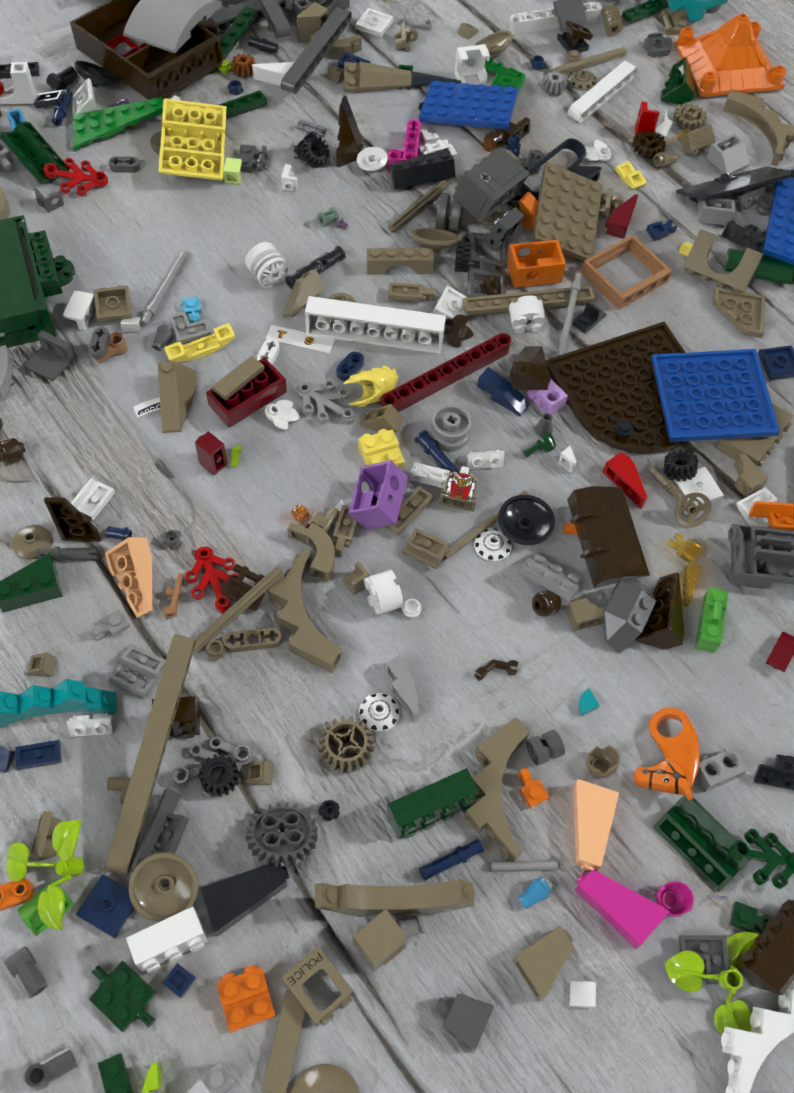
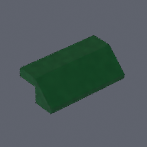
M18 122L13 131L1 132L0 138L40 184H49L59 178L56 176L54 179H49L44 174V166L46 164L52 163L56 165L57 170H70L65 167L61 157L30 122Z
M728 248L725 271L732 272L736 269L745 251ZM763 255L753 277L791 285L794 265Z
M683 795L653 826L717 892H720L751 860L745 858L742 861H736L731 858L729 854L730 846L738 840L694 797L693 800H687L685 795Z

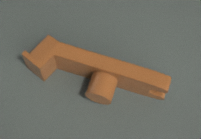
M180 573L177 575L175 588L166 589V597H172L171 605L164 608L167 620L177 616L184 582L183 574Z

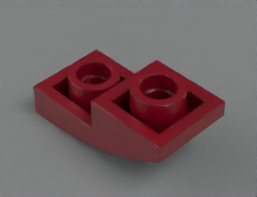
M782 631L766 664L785 672L794 655V636Z

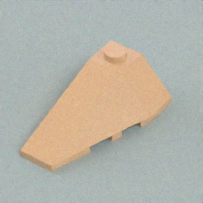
M128 537L105 552L109 570L112 576L117 577L120 590L124 589L127 594L126 600L135 616L141 618L152 611V554L147 538Z

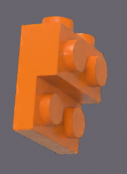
M257 965L248 966L243 969V974L235 976L234 973H228L221 976V981L216 983L230 1033L276 1017L262 967L257 968Z

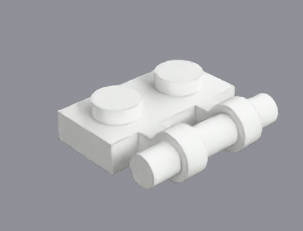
M447 139L436 140L432 144L426 143L418 148L419 153H423V155L445 148L449 149L454 159L457 158L458 154L454 147L448 144Z

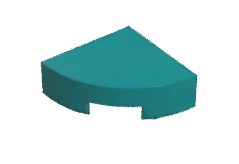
M589 688L583 692L579 700L581 716L600 706Z

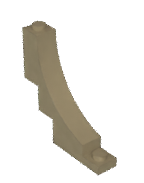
M461 879L409 886H364L352 884L335 886L326 883L315 884V908L356 917L379 914L385 909L392 916L413 912L431 915L474 906L475 891L473 883Z

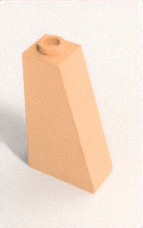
M577 779L573 786L576 865L581 866V869L586 872H590L592 869L598 871L602 866L619 792Z

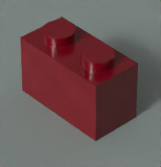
M209 431L197 438L195 446L198 461L215 476L228 465L224 443Z

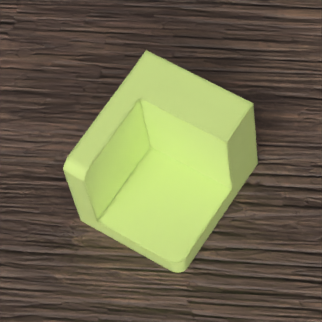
M226 158L223 170L225 183L241 184L240 169L242 159Z

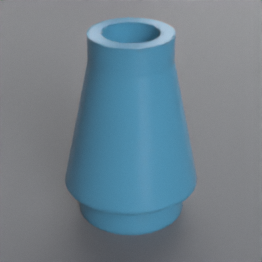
M539 877L531 882L518 900L527 909L548 898V894L552 890L545 880Z

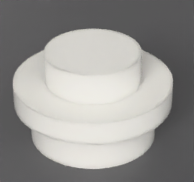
M408 599L402 605L403 614L409 618H415L421 613L422 606L416 599Z

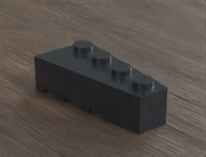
M448 148L390 165L394 189L456 177L454 158Z

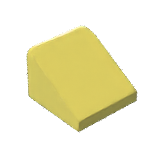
M688 241L682 243L679 253L688 257L693 244Z

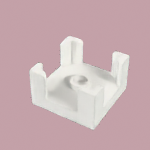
M485 44L457 48L454 73L457 80L462 81L461 84L466 83L464 76L477 74L480 82L487 81L485 58L488 62L490 54Z

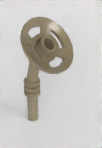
M655 467L649 470L663 485V489L666 488L665 491L672 494L679 501L675 507V518L682 526L696 527L707 520L711 512V502L707 496L698 492L689 493L684 496L677 489L678 487L674 486L675 484ZM697 497L702 498L705 504H702ZM700 510L704 511L698 519L694 520L693 517L696 516L700 512ZM681 513L682 516L687 519V521L681 519L679 514Z

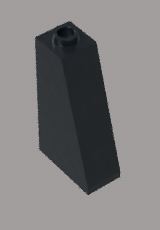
M272 862L269 865H264L201 887L215 936L221 935L287 887L286 880L290 878L287 867L281 866V863H279L278 867H275V862Z

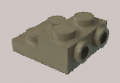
M128 285L94 289L98 322L133 318Z

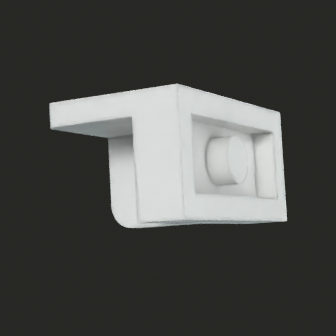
M74 291L63 313V318L75 320L79 330L86 331L96 310L94 294Z

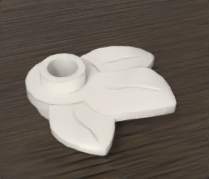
M595 140L594 147L585 146V158L589 161H607L611 158L610 149L599 140Z
M279 400L276 404H269L265 408L266 418L273 421L277 428L283 430L288 429V422L300 420V415L292 408L293 402L289 400Z

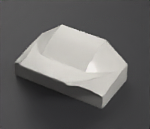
M666 111L664 122L655 130V132L664 136L667 135L673 121L668 119Z

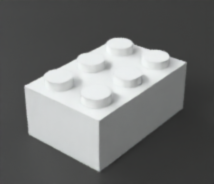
M194 907L126 938L135 965L143 973L146 971L147 973H152L161 968L160 964L167 961L170 963L175 962L183 957V953L190 950L191 952H196L205 946L204 943L208 942Z

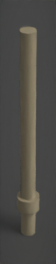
M524 490L519 495H529V493ZM499 510L451 546L443 558L446 560L495 523L498 520Z

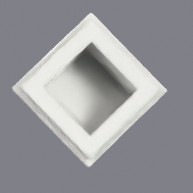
M141 317L122 319L120 324L122 332H140Z
M568 446L561 452L558 464L572 474L577 462L571 447Z
M570 981L569 1006L593 1009L596 1006V982Z

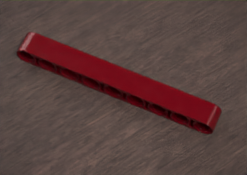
M500 333L385 393L381 398V407L391 404L400 412L506 356L511 345L510 335Z

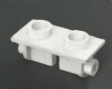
M499 449L486 452L470 451L466 453L467 467L469 469L504 467V451H499Z
M414 462L410 480L444 488L450 470Z
M108 713L95 714L93 719H90L89 715H74L73 718H69V721H67L70 737L113 734L111 725L113 723V715Z

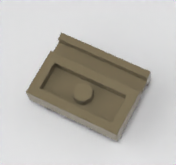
M415 528L402 552L437 569L439 562H441L450 546L449 543Z

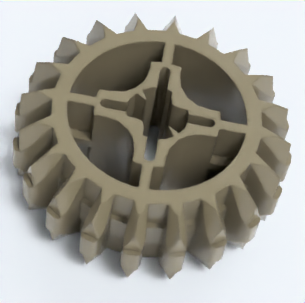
M342 716L341 722H338L334 718L333 725L327 723V730H321L323 737L318 738V743H320L318 751L322 752L320 754L321 759H326V766L332 763L333 771L337 767H340V773L344 772V768H348V772L352 773V767L359 771L360 764L366 766V759L372 758L370 752H374L375 747L372 744L375 743V739L371 737L372 731L367 730L366 723L360 726V719L353 722V717L350 716L349 721H345V718ZM348 731L345 734H338L339 732ZM356 734L362 739L364 743L363 748L354 741ZM350 740V746L347 744V747L343 748V743ZM330 741L338 747L337 755L331 751L329 747ZM350 754L355 755L352 758H345L347 755Z

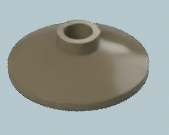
M26 526L15 534L12 541L13 550L23 559H37L36 556L44 555L36 554L37 548L50 549L52 537L50 532L42 526Z

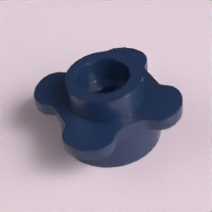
M536 55L530 59L533 69L545 68L542 56Z
M232 80L227 85L230 89V94L244 92V89L241 87L242 83L239 80Z

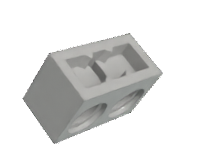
M723 748L715 752V756L708 758V756L700 758L696 778L704 792L735 780L747 771L734 748L730 750ZM723 761H727L731 768L727 767ZM705 769L711 770L713 775H709Z

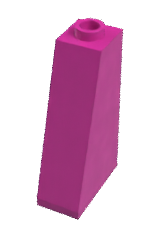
M593 869L589 874L584 871L576 880L579 885L575 888V891L635 949L643 944L669 913L666 908Z

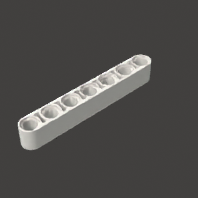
M599 2L583 3L587 24L598 22L602 5ZM554 8L513 14L510 17L509 31L514 35L560 28L558 17H555Z
M623 61L570 106L567 115L582 123L629 83L637 74L638 67Z

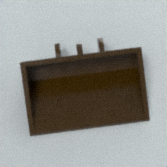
M590 486L573 490L567 498L573 518L570 520V524H575L583 551L580 557L586 561L593 587L597 588L615 584L622 580L649 576L647 564L622 487Z

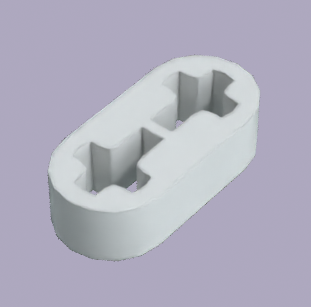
M267 339L258 353L257 360L268 357V361L273 365L280 350L279 342L275 339Z

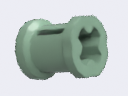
M331 207L329 211L318 213V219L321 225L325 227L332 221H339V215L337 210Z

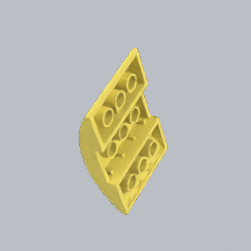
M164 99L158 173L223 181L226 106Z

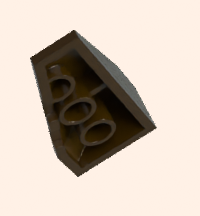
M525 346L513 362L510 371L513 390H548L551 377L542 346Z
M678 572L660 577L652 593L656 603L642 633L635 639L637 643L664 650L683 645L684 622L680 578Z

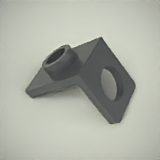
M34 188L38 205L40 207L43 206L48 213L64 205L60 192L45 198L37 188ZM53 199H59L56 205H51Z

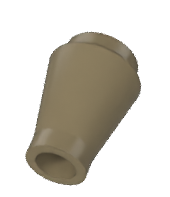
M659 152L654 156L653 161L656 167L662 168L676 163L678 157L676 154Z

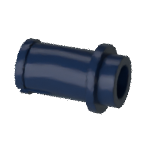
M108 526L106 529V538L123 541L128 537H132V530L128 527L123 529Z

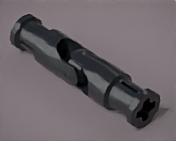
M338 245L333 251L326 252L311 261L309 265L299 268L293 275L286 276L285 280L288 287L293 289L295 279H299L307 271L316 269L318 274L334 266L335 262L340 259L344 260L346 256L343 248Z

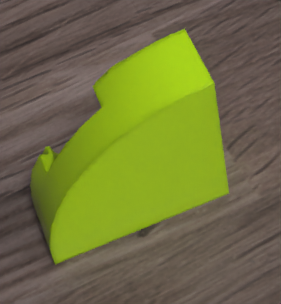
M235 444L233 446L230 466L237 467L239 465V454H242V445Z

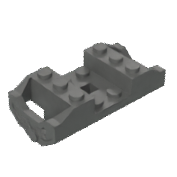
M732 524L728 530V540L731 545L729 581H735L746 587L766 589L770 582L794 585V531ZM744 544H745V571H746V573H740L741 563H742V557H743V552H744Z

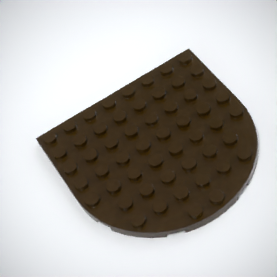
M665 322L546 360L551 378L568 395L566 402L585 430L599 441L619 450L639 454L661 453L675 449L687 442L669 441L651 362L653 354L686 353ZM619 421H628L633 425V433L627 438H621L616 434L615 426Z

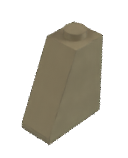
M561 926L516 955L513 959L514 964L538 1001L547 995L574 947L572 945V937Z

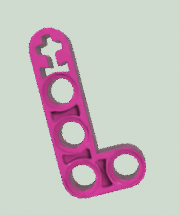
M416 119L408 121L404 150L392 149L388 151L387 168L389 170L390 165L395 162H402L418 156L421 130L420 121Z

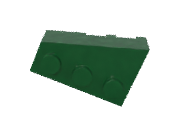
M51 553L44 555L0 581V609L3 613L63 597L56 564Z

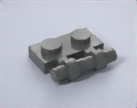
M241 145L238 159H242L240 171L252 172V169L256 168L258 172H261L265 167V158L268 153L267 147L262 145L261 149L256 150V146Z

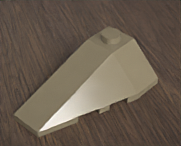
M176 361L158 363L162 432H181L189 405L192 403L193 394L197 389L196 371Z

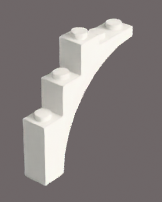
M787 989L783 995H779V1012L753 1007V1012L750 1016L751 1032L725 1026L721 1037L722 1052L731 1054V1059L728 1062L729 1082L725 1093H750L757 1071L766 1056L779 1042L794 1033L793 989Z

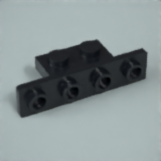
M729 221L722 233V237L762 253L766 230L762 232L757 230L758 227L749 224V226L745 225L742 227Z
M777 754L775 758L776 767L763 764L758 765L754 776L755 783L794 790V757Z

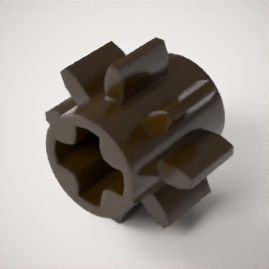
M494 275L483 278V283L479 284L481 292H486L487 295L499 292L498 287H501L500 279H495Z

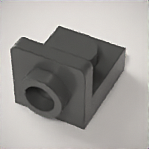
M530 149L524 168L528 170L541 160L545 154L540 150ZM539 167L534 172L539 173L541 167Z

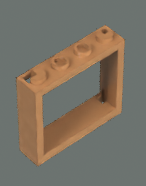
M631 235L616 244H612L609 248L599 251L591 258H587L583 263L581 273L620 310L668 283L672 270L638 238ZM630 251L654 275L620 293L597 268Z

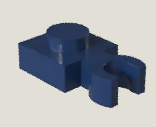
M515 133L514 138H508L509 145L505 147L506 150H511L516 157L520 154L521 146L519 143L521 137L517 133Z
M668 220L665 224L659 221L647 225L646 230L655 241L668 237L669 233H675L677 225L672 226L673 220Z

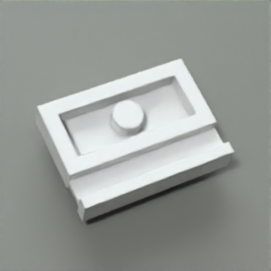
M91 478L71 504L86 518L93 521L115 494L113 488L99 481L96 482Z

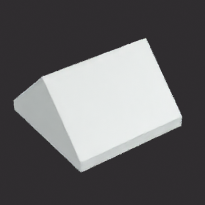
M89 78L71 97L73 115L97 110L94 90Z

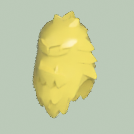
M383 366L382 368H372V370L360 371L358 374L351 375L344 384L360 383L363 388V395L360 399L349 403V405L364 407L370 403L380 402L385 393L396 388L399 376L396 375L395 368L391 370L387 366Z

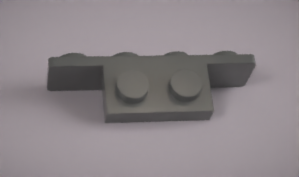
M166 787L133 861L131 872L134 871L143 859L152 854L160 852L176 853L189 819L183 815L173 814L180 795L171 788Z

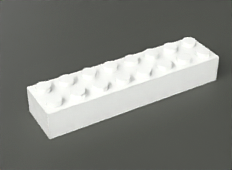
M308 297L305 309L306 335L441 354L445 315L320 297Z

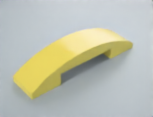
M230 323L214 328V334L182 345L179 341L164 347L169 361L185 362L195 360L223 348L236 338Z

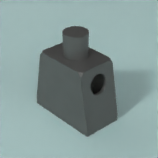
M457 994L453 1004L440 997L434 1011L446 1017L442 1028L466 1048L474 1052L494 1005Z

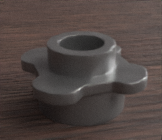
M172 529L165 531L162 534L164 539L162 546L166 549L169 547L179 548L182 545L180 541L181 532Z

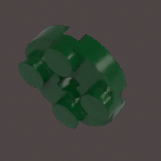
M62 255L56 256L54 262L56 270L60 271L58 277L62 287L72 282L75 269L70 260L65 259Z

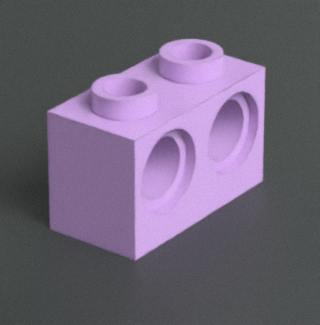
M550 380L548 390H527L526 392L528 397L543 412L550 413L551 415L565 406L568 397L552 380Z

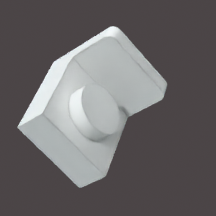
M285 164L281 176L283 190H298L297 177H294L292 165Z

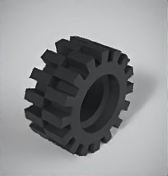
M310 136L300 146L299 152H302L300 157H304L302 159L303 162L306 160V165L310 164L312 168L314 166L315 168L320 167L330 156L328 154L330 149H327L329 146L324 144L325 140L321 141V137L317 139V136ZM311 147L317 150L319 157L312 153Z
M457 241L455 272L468 273L471 242Z
M679 449V452L673 450L672 453L669 452L665 456L664 474L667 477L671 476L672 480L676 478L677 481H680V479L686 481L687 478L691 480L692 477L696 476L698 459L693 452L688 453V450L682 452V449Z
M217 754L213 755L214 758L210 759L208 757L206 758L207 762L201 764L202 769H199V779L207 793L210 792L212 796L217 794L218 797H222V794L228 795V791L231 790L233 792L235 790L234 786H237L239 783V771L236 762L232 761L231 757L227 756L226 758L224 754H220V757H217ZM217 768H223L228 772L227 778L220 783H216L211 779L212 772Z

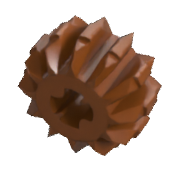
M244 53L233 56V60H231L233 74L243 78H249L250 75H253L252 64H256L254 57Z

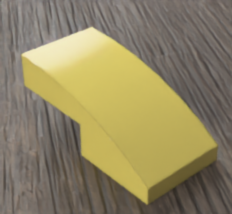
M630 161L616 166L615 171L630 188L636 189L647 183L640 170L635 171Z

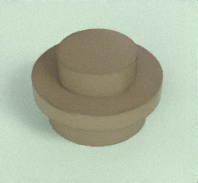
M576 50L567 53V61L569 63L581 59V54Z
M212 640L206 646V655L213 660L221 659L226 653V647L223 642Z

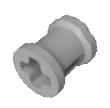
M419 913L408 920H398L399 927L407 937L420 932L422 934L426 933Z

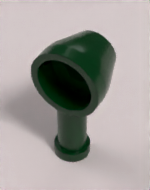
M550 432L543 435L535 444L522 450L523 454L528 458L539 449L546 453L551 452L556 447L554 437Z

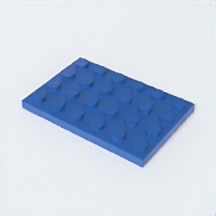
M432 81L419 115V121L509 129L518 96V88Z

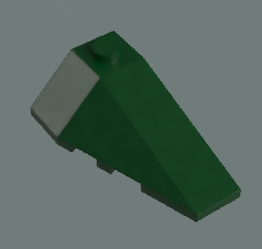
M685 57L672 66L668 75L670 78L664 84L666 87L660 92V100L662 102L683 105L686 102L692 101L696 96L688 60Z

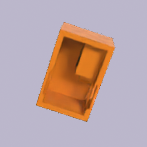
M558 240L511 244L507 258V266L514 288L562 283L566 262ZM523 248L531 249L528 255L520 256L518 254Z

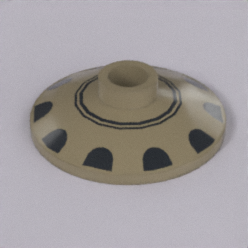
M575 70L568 75L569 85L577 90H590L597 82L595 75L586 70Z

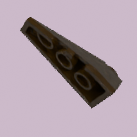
M343 95L339 106L338 125L340 127L337 135L339 146L336 150V167H342L356 161L358 154L364 149L362 137L346 95Z
M44 497V502L62 541L101 542L98 529L66 498Z

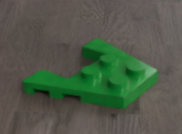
M491 58L485 64L487 72L496 73L491 86H511L518 88L519 94L526 79V74L511 67L509 69L503 67L502 63L498 62L497 64Z

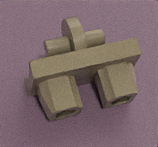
M404 22L401 23V29L394 31L396 37L395 44L398 50L405 48L406 52L411 51L410 42L417 40L418 32L415 29L406 31Z
M607 188V193L601 194L599 216L606 215L611 218L613 209L615 210L624 203L621 197L612 196V188Z

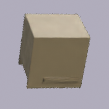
M385 909L353 935V945H355L370 965L372 971L375 972L383 964L386 965L406 948L408 937Z

